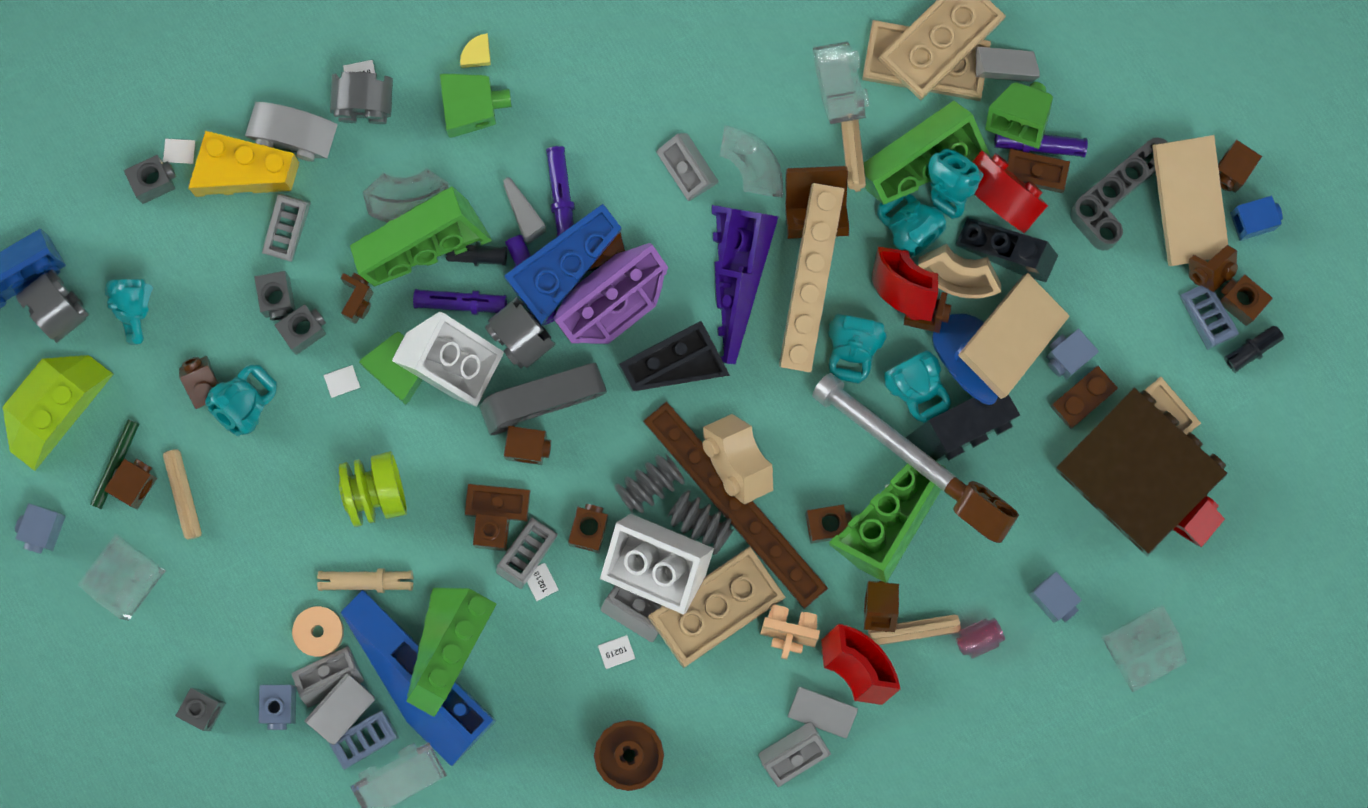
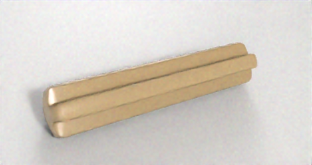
M848 114L846 118L841 120L845 166L848 168L847 184L849 189L859 192L861 188L866 186L859 119Z
M173 449L163 453V459L184 538L191 540L200 537L202 532L181 452Z
M954 614L897 623L895 633L868 630V637L878 645L959 633L961 626L958 615Z

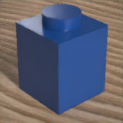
M1272 196L1238 205L1230 212L1240 241L1275 231L1282 224L1281 220L1283 219L1281 207L1278 203L1274 202Z

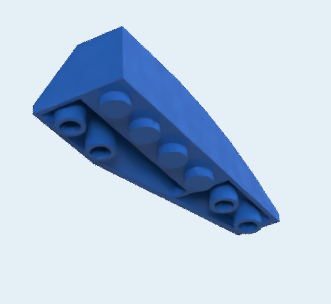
M38 229L0 252V309L6 305L8 299L17 295L44 272L53 269L58 275L60 269L66 266L49 235L42 229Z
M364 590L341 611L342 616L406 722L450 766H453L496 720L456 681L435 717L406 702L414 665L417 661L419 644Z

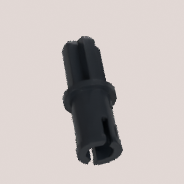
M476 242L475 245H467V251L457 255L454 251L446 253V260L449 262L474 263V266H479V264L506 266L508 252L506 246L480 245V242Z
M1271 326L1255 338H1247L1245 344L1226 355L1224 360L1228 367L1236 373L1256 358L1259 360L1263 358L1262 354L1284 339V335L1277 326Z

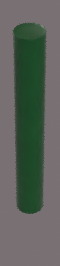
M128 419L90 505L99 509L103 508L109 494L104 490L123 462L140 424Z

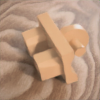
M773 605L768 618L765 617L760 635L773 637L771 647L783 649L781 659L787 660L789 651L801 654L803 645L816 646L820 630H817L816 614L801 612L798 625L786 622L788 608Z

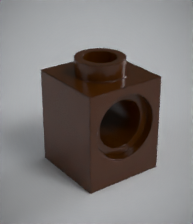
M1236 140L1218 164L1221 188L1225 191L1232 190L1236 193L1244 185L1262 156Z
M1244 274L1237 281L1232 278L1222 288L1221 292L1224 296L1220 302L1227 311L1247 326L1257 318L1273 297ZM1238 292H1243L1248 296V305L1241 304L1238 301Z
M508 426L504 458L508 461L543 465V459L550 456L552 440L547 439L546 431Z
M137 458L134 463L124 459L104 491L138 510L157 478L150 474L152 467Z
M586 504L585 509L577 507L568 541L569 546L600 553L609 518L608 514L603 513L604 508L591 504ZM587 519H592L598 523V530L593 535H585L581 532V524Z
M844 504L806 511L805 516L810 544L831 541L836 535L839 536L848 526V523L852 520V515L850 511L845 512ZM825 516L835 517L839 524L838 529L833 532L825 530L822 526V518Z
M476 514L473 546L479 549L507 551L509 518Z
M868 581L864 599V630L895 633L899 615V584Z

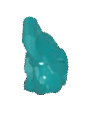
M944 149L941 153H935L929 160V176L932 181L930 184L932 186L931 199L934 207H937V209L951 219L961 217L964 213L967 199L975 194L984 174L965 156L953 150Z
M911 193L884 205L880 203L877 207V215L880 221L892 231L894 245L899 250L908 251L910 257H914L924 251L946 230V220L943 212L937 209V207L921 204ZM907 200L908 204L901 208L893 217L886 216L901 201Z
M145 279L110 280L105 288V295L108 296L107 307L122 322L126 342L130 345L141 344L144 341L140 320L144 319L147 312H149L148 302L154 287L147 284Z
M836 314L833 321L831 320L828 325V335L832 340L833 346L829 359V371L842 381L859 384L868 377L872 366V357L884 345L883 343L887 338L884 324L858 317ZM840 359L852 363H861L862 372L836 367Z
M926 350L884 374L885 387L891 392L890 394L898 396L905 402L911 415L917 421L925 423L950 409V396L940 381L941 366L939 360L930 351ZM936 395L942 398V402L920 414L918 410L919 404L929 401Z
M249 365L242 369L232 381L222 382L211 388L205 404L208 411L227 431L236 436L249 434L258 425L264 406L274 398L277 391V382L261 365ZM250 373L268 391L267 394L261 396L257 389L246 381Z

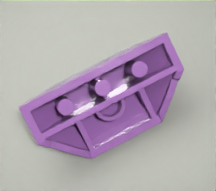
M651 243L615 254L570 291L553 319L571 343L609 344L656 307L668 266Z

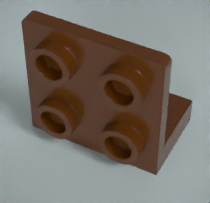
M847 166L786 169L785 216L788 239L802 238L810 189L813 183L844 188L836 237L849 236Z

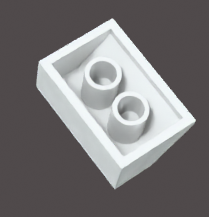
M439 311L405 334L392 361L450 397L477 407L504 352Z
M629 514L615 525L600 579L684 615L706 576L714 548Z

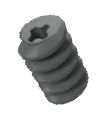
M667 454V459L660 455L655 456L656 467L649 462L645 463L646 474L639 469L635 470L636 481L628 476L625 477L626 488L618 483L614 485L616 492L632 514L633 509L640 513L645 512L643 507L644 501L654 506V494L664 499V487L674 492V480L682 485L685 484L682 474Z
M686 490L675 503L667 517L673 515L671 520L673 527L683 522L681 528L683 534L693 529L691 539L696 541L703 536L702 544L709 546L713 543L714 550L712 554L716 555L734 531V529H729L731 519L728 518L720 523V511L710 516L711 505L708 503L700 509L701 498L698 496L690 502L689 496L691 491Z

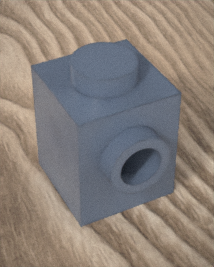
M1078 328L1068 338L1062 334L1051 343L1049 347L1052 351L1046 358L1050 361L1048 362L1050 369L1058 377L1063 376L1067 380L1099 351Z
M28 503L24 515H21L17 520L15 526L17 535L15 539L25 542L24 549L41 554L43 548L53 551L66 516Z
M1057 572L1052 573L1029 593V596L1053 623L1060 619L1064 622L1068 621L1079 611L1076 605L1082 601Z
M260 685L259 723L267 724V730H287V724H295L296 686Z

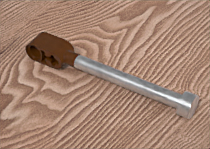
M832 373L827 374L819 381L812 394L815 400L824 407H828L831 404L956 500L957 502L953 507L954 512L979 533L993 542H1003L1019 517L1018 512L1012 506L978 482L970 481L968 485L963 483L843 390L844 382Z

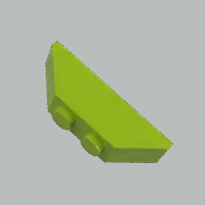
M89 355L42 358L2 407L10 452L36 471L114 374Z

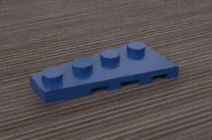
M602 204L504 275L506 281L541 326L620 233L621 226L604 204Z

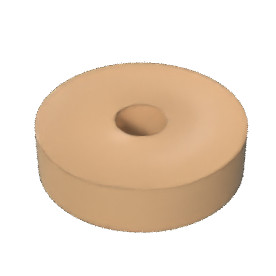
M315 606L304 610L297 616L293 624L292 636L296 646L303 653L314 657H324L337 650L342 643L344 626L340 617L334 611L325 607ZM316 626H321L324 630L323 635L316 638L313 635V630Z

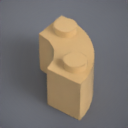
M947 244L919 257L918 266L927 271L938 273V288L946 293L962 298H985L1001 293V282L988 257L978 260L964 259L953 253Z
M730 414L703 427L705 439L703 441V449L710 457L717 474L723 482L725 491L730 496H735L740 502L747 504L773 491L772 464L758 449L751 425Z

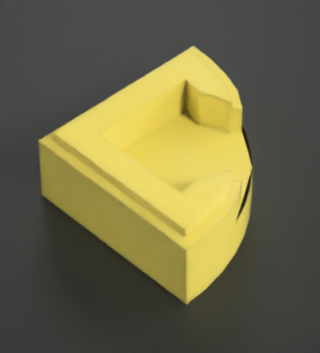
M488 33L476 36L467 43L460 58L461 68L491 65Z

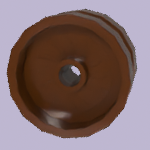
M626 720L614 723L603 731L596 742L594 759L596 769L605 782L616 789L632 791L644 788L655 780L662 769L664 751L662 742L653 729L642 722ZM628 749L633 750L636 754L631 762L626 761L623 757L624 752Z

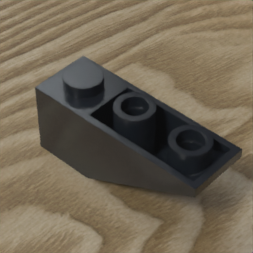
M967 218L956 242V246L982 258L988 257L989 261L1017 274L1025 275L1029 273L1034 279L1045 283L1058 258V254L1048 241L972 218Z

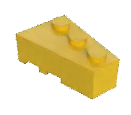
M205 130L188 189L195 197H204L211 194L234 195V193L243 192L268 193L291 191L300 162L294 153Z

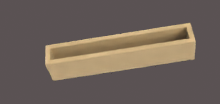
M817 183L811 184L779 366L782 368L805 372L812 371L844 188Z

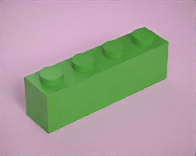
M952 101L864 162L865 189L884 205L918 191L919 186L932 183L928 165L930 158L935 153H941L942 150L949 149L960 153L970 161H973L981 151L989 154L973 114L957 102Z
M451 186L424 203L415 206L400 217L389 221L374 232L363 236L360 240L351 244L350 248L358 274L375 287L411 273V267L415 265L429 266L437 263V257L451 251H454L457 255L467 251L466 246L480 241L481 245L492 240L469 201Z
M907 463L890 481V484L880 494L877 493L870 501V504L858 516L856 515L839 536L836 535L829 542V545L858 569L887 583L941 489Z
M433 588L431 590L429 608L425 616L424 630L419 642V652L416 664L414 665L406 702L435 717L446 700L497 605L470 588Z

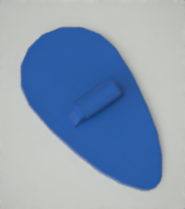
M951 314L948 323L942 322L940 333L933 332L932 341L934 349L942 363L966 392L980 402L992 405L997 401L998 396L958 356L984 322L968 314Z

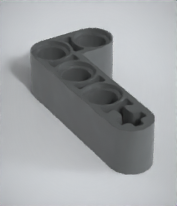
M1157 137L1147 141L1083 194L1071 208L1070 216L1072 222L1095 248L1102 251L1109 250L1122 237V225L1110 210L1156 173L1154 158L1148 164L1145 159L1150 153H1153L1152 145L1167 143L1165 139ZM1125 169H1135L1138 173V179L1129 178ZM1106 186L1114 189L1116 197L1109 198L1105 196L1102 188ZM1081 205L1089 206L1093 211V216L1086 217L1082 215L1079 207ZM1100 229H1109L1113 234V239L1106 240L1102 238Z
M591 363L496 392L488 396L479 407L489 435L492 436L508 431V426L515 427L519 422L598 398L606 394L607 390L597 363Z

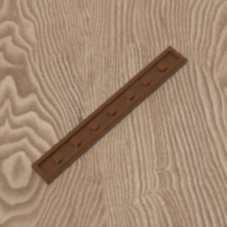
M667 401L643 421L726 519H731V525L803 609L808 607L828 589L753 501L743 504L735 496H730L725 491L723 482L717 474L710 457L703 449V443Z

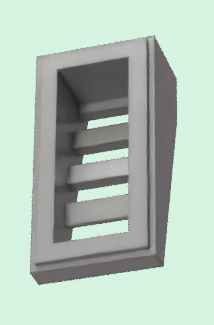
M507 177L503 180L504 188L524 241L529 244L545 233L546 227L512 179Z
M278 194L262 253L293 261L311 202ZM285 205L299 209L298 214L284 211ZM281 217L294 220L295 225L291 226L281 223ZM277 229L292 233L291 238L276 234ZM273 241L288 244V250L272 246Z
M531 518L497 565L496 573L519 589H522L558 534L534 518ZM532 531L543 538L545 542L542 544L529 536ZM525 542L538 550L535 554L522 546ZM519 553L530 561L529 564L515 557V555ZM511 563L523 571L522 574L511 568L509 564Z

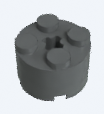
M342 72L341 78L336 73L332 74L330 113L334 114V117H338V121L343 123H356L357 118H367L371 124H387V118L391 117L393 78L384 76V81L376 80L375 73Z
M51 269L48 272H44L19 292L16 298L23 308L26 305L30 308L28 310L29 316L50 339H54L58 343L83 323L86 317L89 316V313L83 307L84 304L73 291L69 292L63 285L62 279Z
M516 297L488 320L489 324L485 326V329L495 341L498 340L502 346L504 344L507 346L503 352L514 365L517 364L522 369L524 366L526 368L531 366L553 348L556 343L551 340L552 337L543 325L541 326L531 312L525 310L523 307L525 304Z

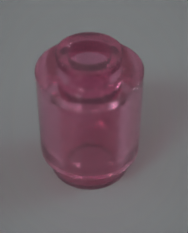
M985 618L959 630L960 637L956 639L962 655L968 654L971 659L998 648L999 643L1005 641L1003 631L995 618L990 620Z

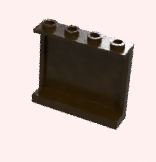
M1134 387L1056 467V472L1148 557L1156 549L1157 545L1228 473L1224 470L1226 464L1213 453L1209 456L1200 448L1203 444L1194 434L1189 432L1186 435L1177 427L1180 423L1168 411L1162 413L1154 406L1157 402L1147 391L1142 390L1139 392Z

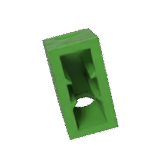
M440 74L445 123L449 138L496 124L494 109L512 107L510 89L492 91L489 76Z
M1018 82L1012 83L990 105L985 130L1039 149L1048 123L1053 96L1046 93V87L1040 82H1033L1030 86Z
M398 331L363 357L359 363L406 405L423 380L392 361L404 338V335Z

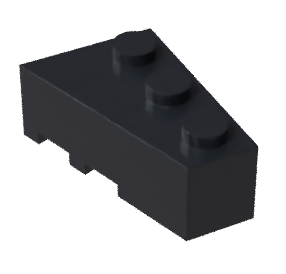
M702 321L617 364L631 392L730 376Z
M1009 394L1002 399L998 397L997 401L992 405H986L973 397L928 420L905 438L936 462L947 458L949 461L964 453V447L971 444L972 448H975L989 440L988 434L995 431L998 436L1013 427L1011 421L1019 417L1020 413Z

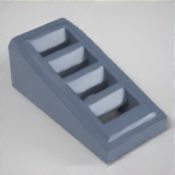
M1199 286L1180 295L1207 350L1239 334L1215 292ZM1203 294L1206 295V300L1197 304L1193 303L1192 299ZM1211 305L1213 310L1202 315L1199 313V309ZM1216 315L1218 321L1207 325L1204 320ZM1222 326L1224 331L1216 335L1212 334L1211 330Z
M381 710L349 729L335 745L330 744L345 770L397 740L399 736L385 711ZM378 722L385 735V738L381 740L373 727V724ZM366 728L375 742L371 746L362 733V730ZM354 735H357L364 748L360 753L351 738ZM343 741H346L354 755L350 759H348L340 745Z

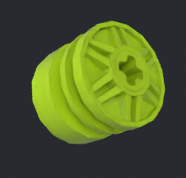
M391 451L371 456V471L366 472L360 459L354 460L355 475H353L349 463L339 464V491L344 509L350 516L354 527L363 526L362 511H365L370 524L375 523V508L377 507L381 508L386 519L407 515L403 485L395 457Z

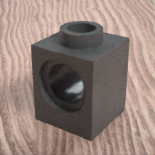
M158 155L124 170L136 198L142 204L176 189L172 179L176 178L169 161L164 163ZM151 173H159V178L155 183L146 184V179Z
M285 271L254 276L260 312L265 318L270 317V320L273 321L282 320L289 313L295 311L290 277ZM274 291L283 292V297L279 303H269L271 293Z
M305 304L274 325L296 355L326 335L322 328L326 322L316 308L310 311ZM300 322H310V329L306 334H296V327Z
M190 688L175 716L202 731H211L226 703L200 689Z

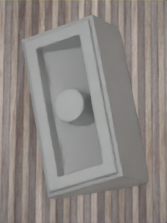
M976 47V77L1033 82L1040 77L1034 51Z
M687 133L675 135L656 151L688 201L718 183L716 176Z
M615 585L605 599L601 611L649 642H654L659 634L648 616L662 607V605Z
M349 646L291 673L299 696L308 708L320 703L347 673L359 683L364 681Z
M347 673L304 721L330 744L335 745L374 702L375 697Z
M798 687L788 717L805 724L812 722L816 728L847 739L858 708Z
M808 722L761 751L759 758L770 777L779 787L830 756L831 753L813 723Z

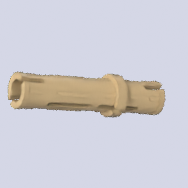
M378 568L377 572L318 571L317 579L330 580V582H317L319 591L377 590V593H385V590L412 591L414 584L413 582H400V580H414L412 570L386 572L384 568Z

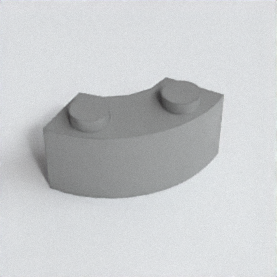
M255 102L245 136L256 141V144L297 153L296 157L314 162L315 158H328L338 124L295 108L272 103Z

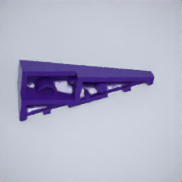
M712 205V214L716 216L717 232L713 233V241L718 243L719 261L714 262L716 302L717 308L721 310L722 326L718 327V336L723 337L724 356H721L723 363L736 365L779 216Z

